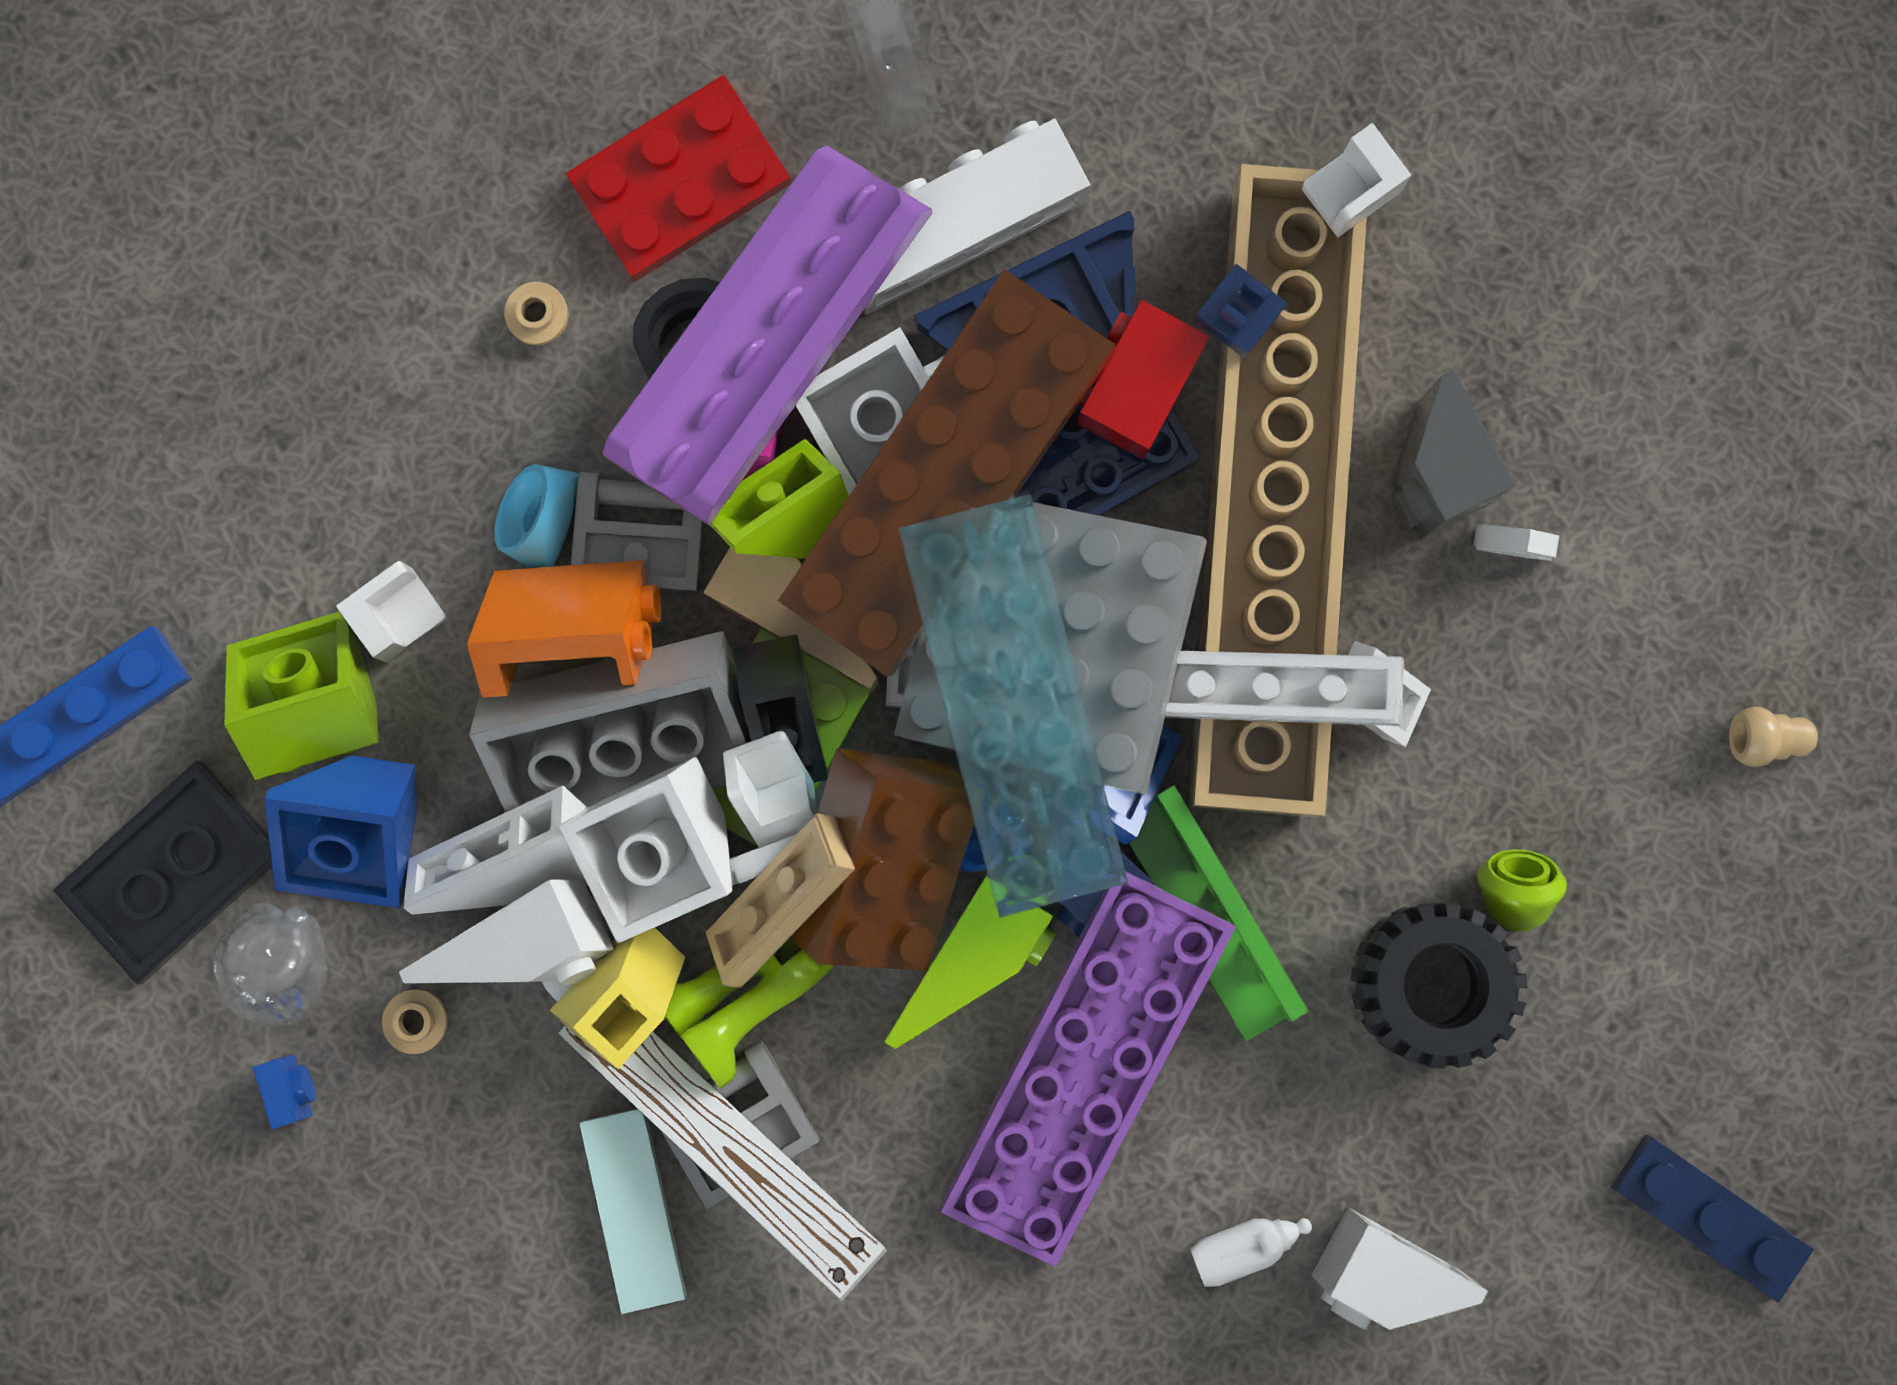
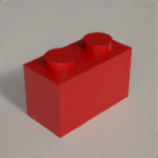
M1143 300L1140 301L1132 317L1121 312L1106 338L1115 344L1114 354L1079 405L1083 408L1077 425L1144 460L1210 336Z

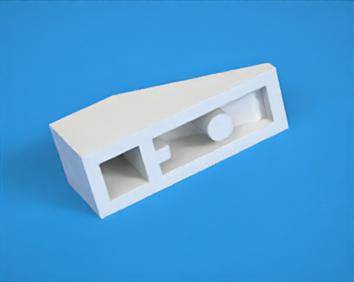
M561 786L409 858L403 908L413 915L504 906L511 904L548 880H584L585 885L588 886L559 828V825L587 807L564 786Z
M548 880L402 969L399 973L403 983L535 982L557 980L559 986H567L593 974L596 971L593 962L615 949L584 880Z

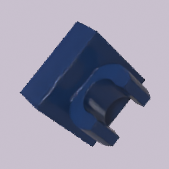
M1236 263L1196 313L1194 320L1245 359L1284 311L1288 303Z

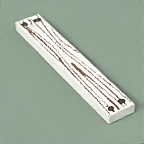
M566 1025L558 1033L841 1301L886 1253V1248L654 1032L646 1038L619 1070L591 1050Z

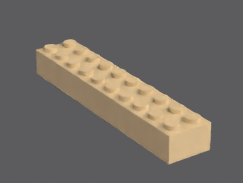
M1241 164L1233 184L1226 276L1237 263L1288 304L1245 359L1221 341L1199 651L1337 655L1367 217L1337 238L1302 190L1304 181L1319 170ZM1194 719L1187 807L1313 818L1325 816L1332 724Z

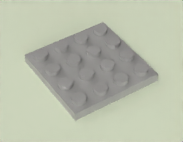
M1014 499L918 638L894 736L1146 795L1165 719L1167 702H1169L1178 665L1177 659L1182 648L1207 544L1206 539L1203 536Z

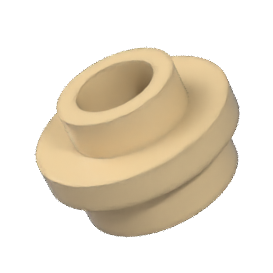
M529 282L519 286L511 293L505 305L504 315L509 330L518 340L529 345L538 346L553 342L563 333L568 323L569 312L565 299L556 288L543 282ZM536 302L546 305V314L540 321L530 322L525 319V311L529 305Z
M412 989L397 994L389 1001L382 1016V1028L387 1041L395 1049L407 1054H420L433 1049L441 1042L448 1027V1015L442 1001L433 993L422 989ZM409 1010H416L423 1016L424 1026L418 1034H412L404 1027L403 1019Z

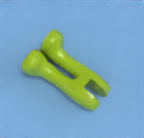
M788 938L748 980L750 981L762 976L763 978L756 986L704 1021H702L704 1015L711 1012L738 987L723 985L716 965L690 981L676 983L665 1019L682 1041L685 1042L718 1088L722 1089L737 1074L734 1049L740 1040L768 1016L810 990L835 965L818 964L804 950H801L787 961L786 958L799 948L796 943Z

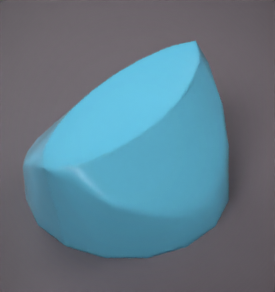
M538 464L525 467L506 490L498 509L495 521V542L498 550L526 568L553 567L561 551L573 516L580 473Z

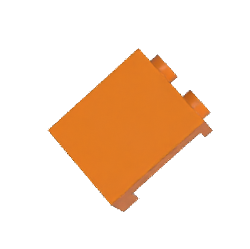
M644 560L494 571L467 642L481 696H508L518 663L613 657L616 660L622 686L636 685L642 661L650 660L652 625L653 623H659L662 616L660 590L656 584L649 585Z

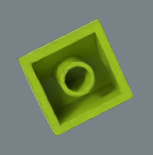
M340 611L227 645L224 725L255 780L278 773L292 772L301 766L340 754H351L363 747L379 743L377 703L358 637Z

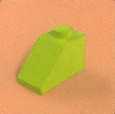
M804 439L741 481L710 526L737 554L806 559L849 497L841 473L813 445Z

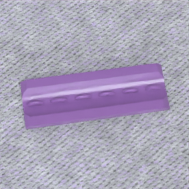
M826 145L816 150L607 438L602 453L603 456L710 525L933 214L932 209L897 187L879 179L859 164Z
M1118 868L1107 882L945 1193L940 1212L1056 1267L1236 926Z

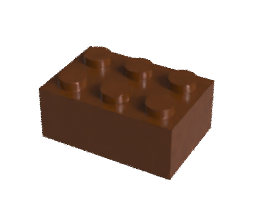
M836 749L817 813L835 817L855 870L789 938L818 964L927 971L985 790L944 762Z

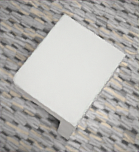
M1371 123L1350 139L1343 154L1307 178L1303 183L1302 190L1338 238L1399 195L1410 179L1411 174L1375 125Z
M401 561L394 563L336 605L372 657L386 663L446 620V614L413 568Z
M779 731L723 752L729 800L759 848L798 834L815 816L817 805L813 780L784 732Z

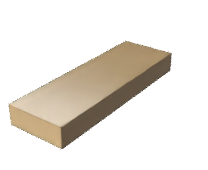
M816 813L705 932L723 985L741 988L855 870L835 817Z

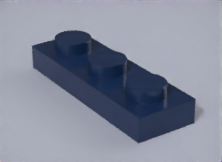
M1649 1135L1644 1136L1610 1187L1777 1303L1780 1302L1814 1251L1808 1244Z

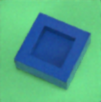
M294 1054L253 1067L271 1129L313 1116L309 1103L314 1102L316 1098L314 1083L305 1065H297Z

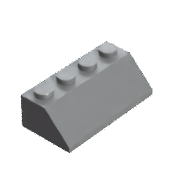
M723 631L652 648L650 660L642 661L636 685L622 686L616 660L612 658L511 684L508 696L482 697L480 692L469 733L505 812L561 786H564L586 807H589L694 757H697L712 789L726 786L723 752L752 742L739 696L736 663Z

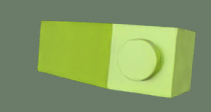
M986 875L884 1043L894 1049L900 1047L1020 972L1026 961L1037 966L1056 936L1055 932L1047 928L1053 916Z

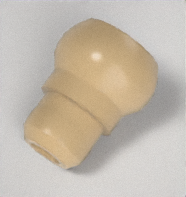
M1750 707L1738 712L1731 722L1729 732L1733 756L1749 767L1768 765L1773 760H1784L1789 756H1807L1816 748L1818 740L1817 729L1807 718H1789L1786 714H1773L1763 707Z

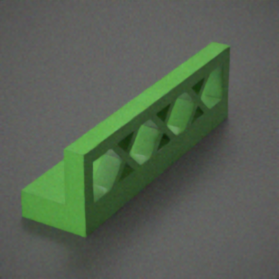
M1171 786L1157 794L1137 837L1128 843V846L1146 876L1156 884L1155 886L1236 926L1208 981L1243 1040L1247 1042L1284 1019L1294 1021L1309 1012L1176 787Z

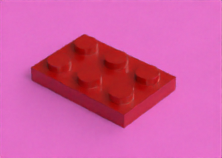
M724 74L565 173L634 282L792 184L790 175Z

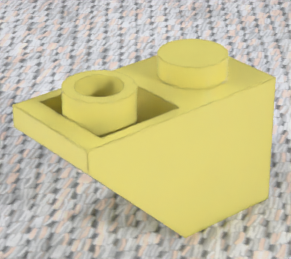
M655 927L620 943H617L616 939H614L612 944L615 950L593 962L596 971L585 979L574 983L549 1010L591 1050L618 1070L663 1021L685 960V956Z

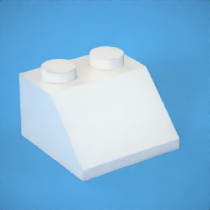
M697 757L691 758L599 801L559 825L617 943L720 899L732 892L725 813Z
M1349 1207L1312 1273V1277L1324 1289L1321 1299L1332 1305L1330 1309L1365 1330L1371 1320L1391 1330L1481 1304L1488 1292L1463 1271Z

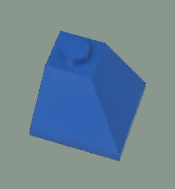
M352 755L268 789L264 799L276 891L401 908L418 810L416 769L414 764Z

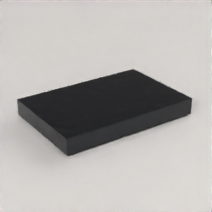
M196 760L55 887L53 891L136 985L143 984L272 867L269 835L202 761Z

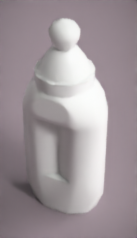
M1305 1218L1300 1219L1296 1224L1279 1219L1274 1221L1252 1219L1200 1239L1190 1250L1204 1286H1221L1273 1266L1281 1259L1285 1251L1291 1249V1246L1296 1242L1300 1234L1310 1233L1312 1225Z

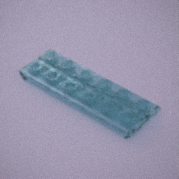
M1031 494L900 527L899 533L999 918L1127 884L1128 880Z

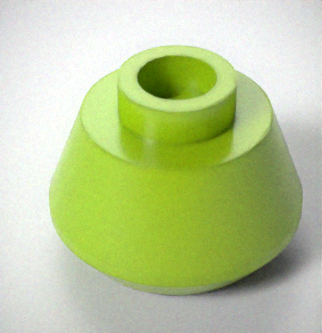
M1514 849L1498 852L1482 863L1477 872V882L1488 915L1504 929L1514 932L1529 931L1533 927L1544 924L1564 897L1567 889L1565 876L1551 859L1527 850Z

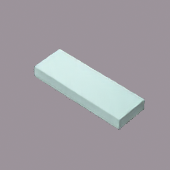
M638 1108L580 1122L621 1314L684 1300L687 1297V1292L648 1118Z

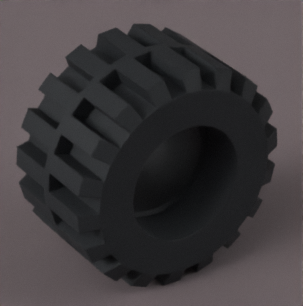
M1417 904L1414 907H1403L1391 912L1392 917L1386 921L1379 920L1370 929L1373 935L1369 941H1361L1356 954L1361 956L1358 968L1352 967L1351 981L1356 982L1357 994L1352 995L1354 1007L1361 1010L1364 1017L1361 1023L1368 1033L1375 1035L1380 1040L1379 1044L1388 1051L1430 1068L1445 1069V1066L1462 1068L1473 1065L1471 1059L1476 1057L1487 1059L1497 1052L1494 1044L1499 1039L1508 1041L1516 1030L1510 1026L1513 1016H1523L1526 1002L1518 1001L1519 988H1528L1527 974L1518 973L1516 962L1523 960L1516 946H1509L1505 941L1509 934L1499 924H1491L1485 920L1487 915L1477 910L1465 909L1460 907V905ZM1431 946H1445L1455 950L1465 961L1471 978L1470 994L1465 1006L1456 1016L1443 1023H1429L1415 1016L1408 1006L1404 994V978L1409 964L1418 953Z

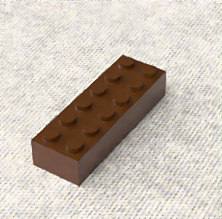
M1004 269L777 601L884 675L893 676L1114 354L1115 344Z

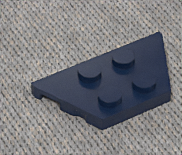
M1130 211L1123 213L1007 271L1107 338L1121 312L1131 317L1134 314V295L1136 293L1132 243L1134 217ZM1000 274L916 314L913 321L915 326L921 333L948 352Z

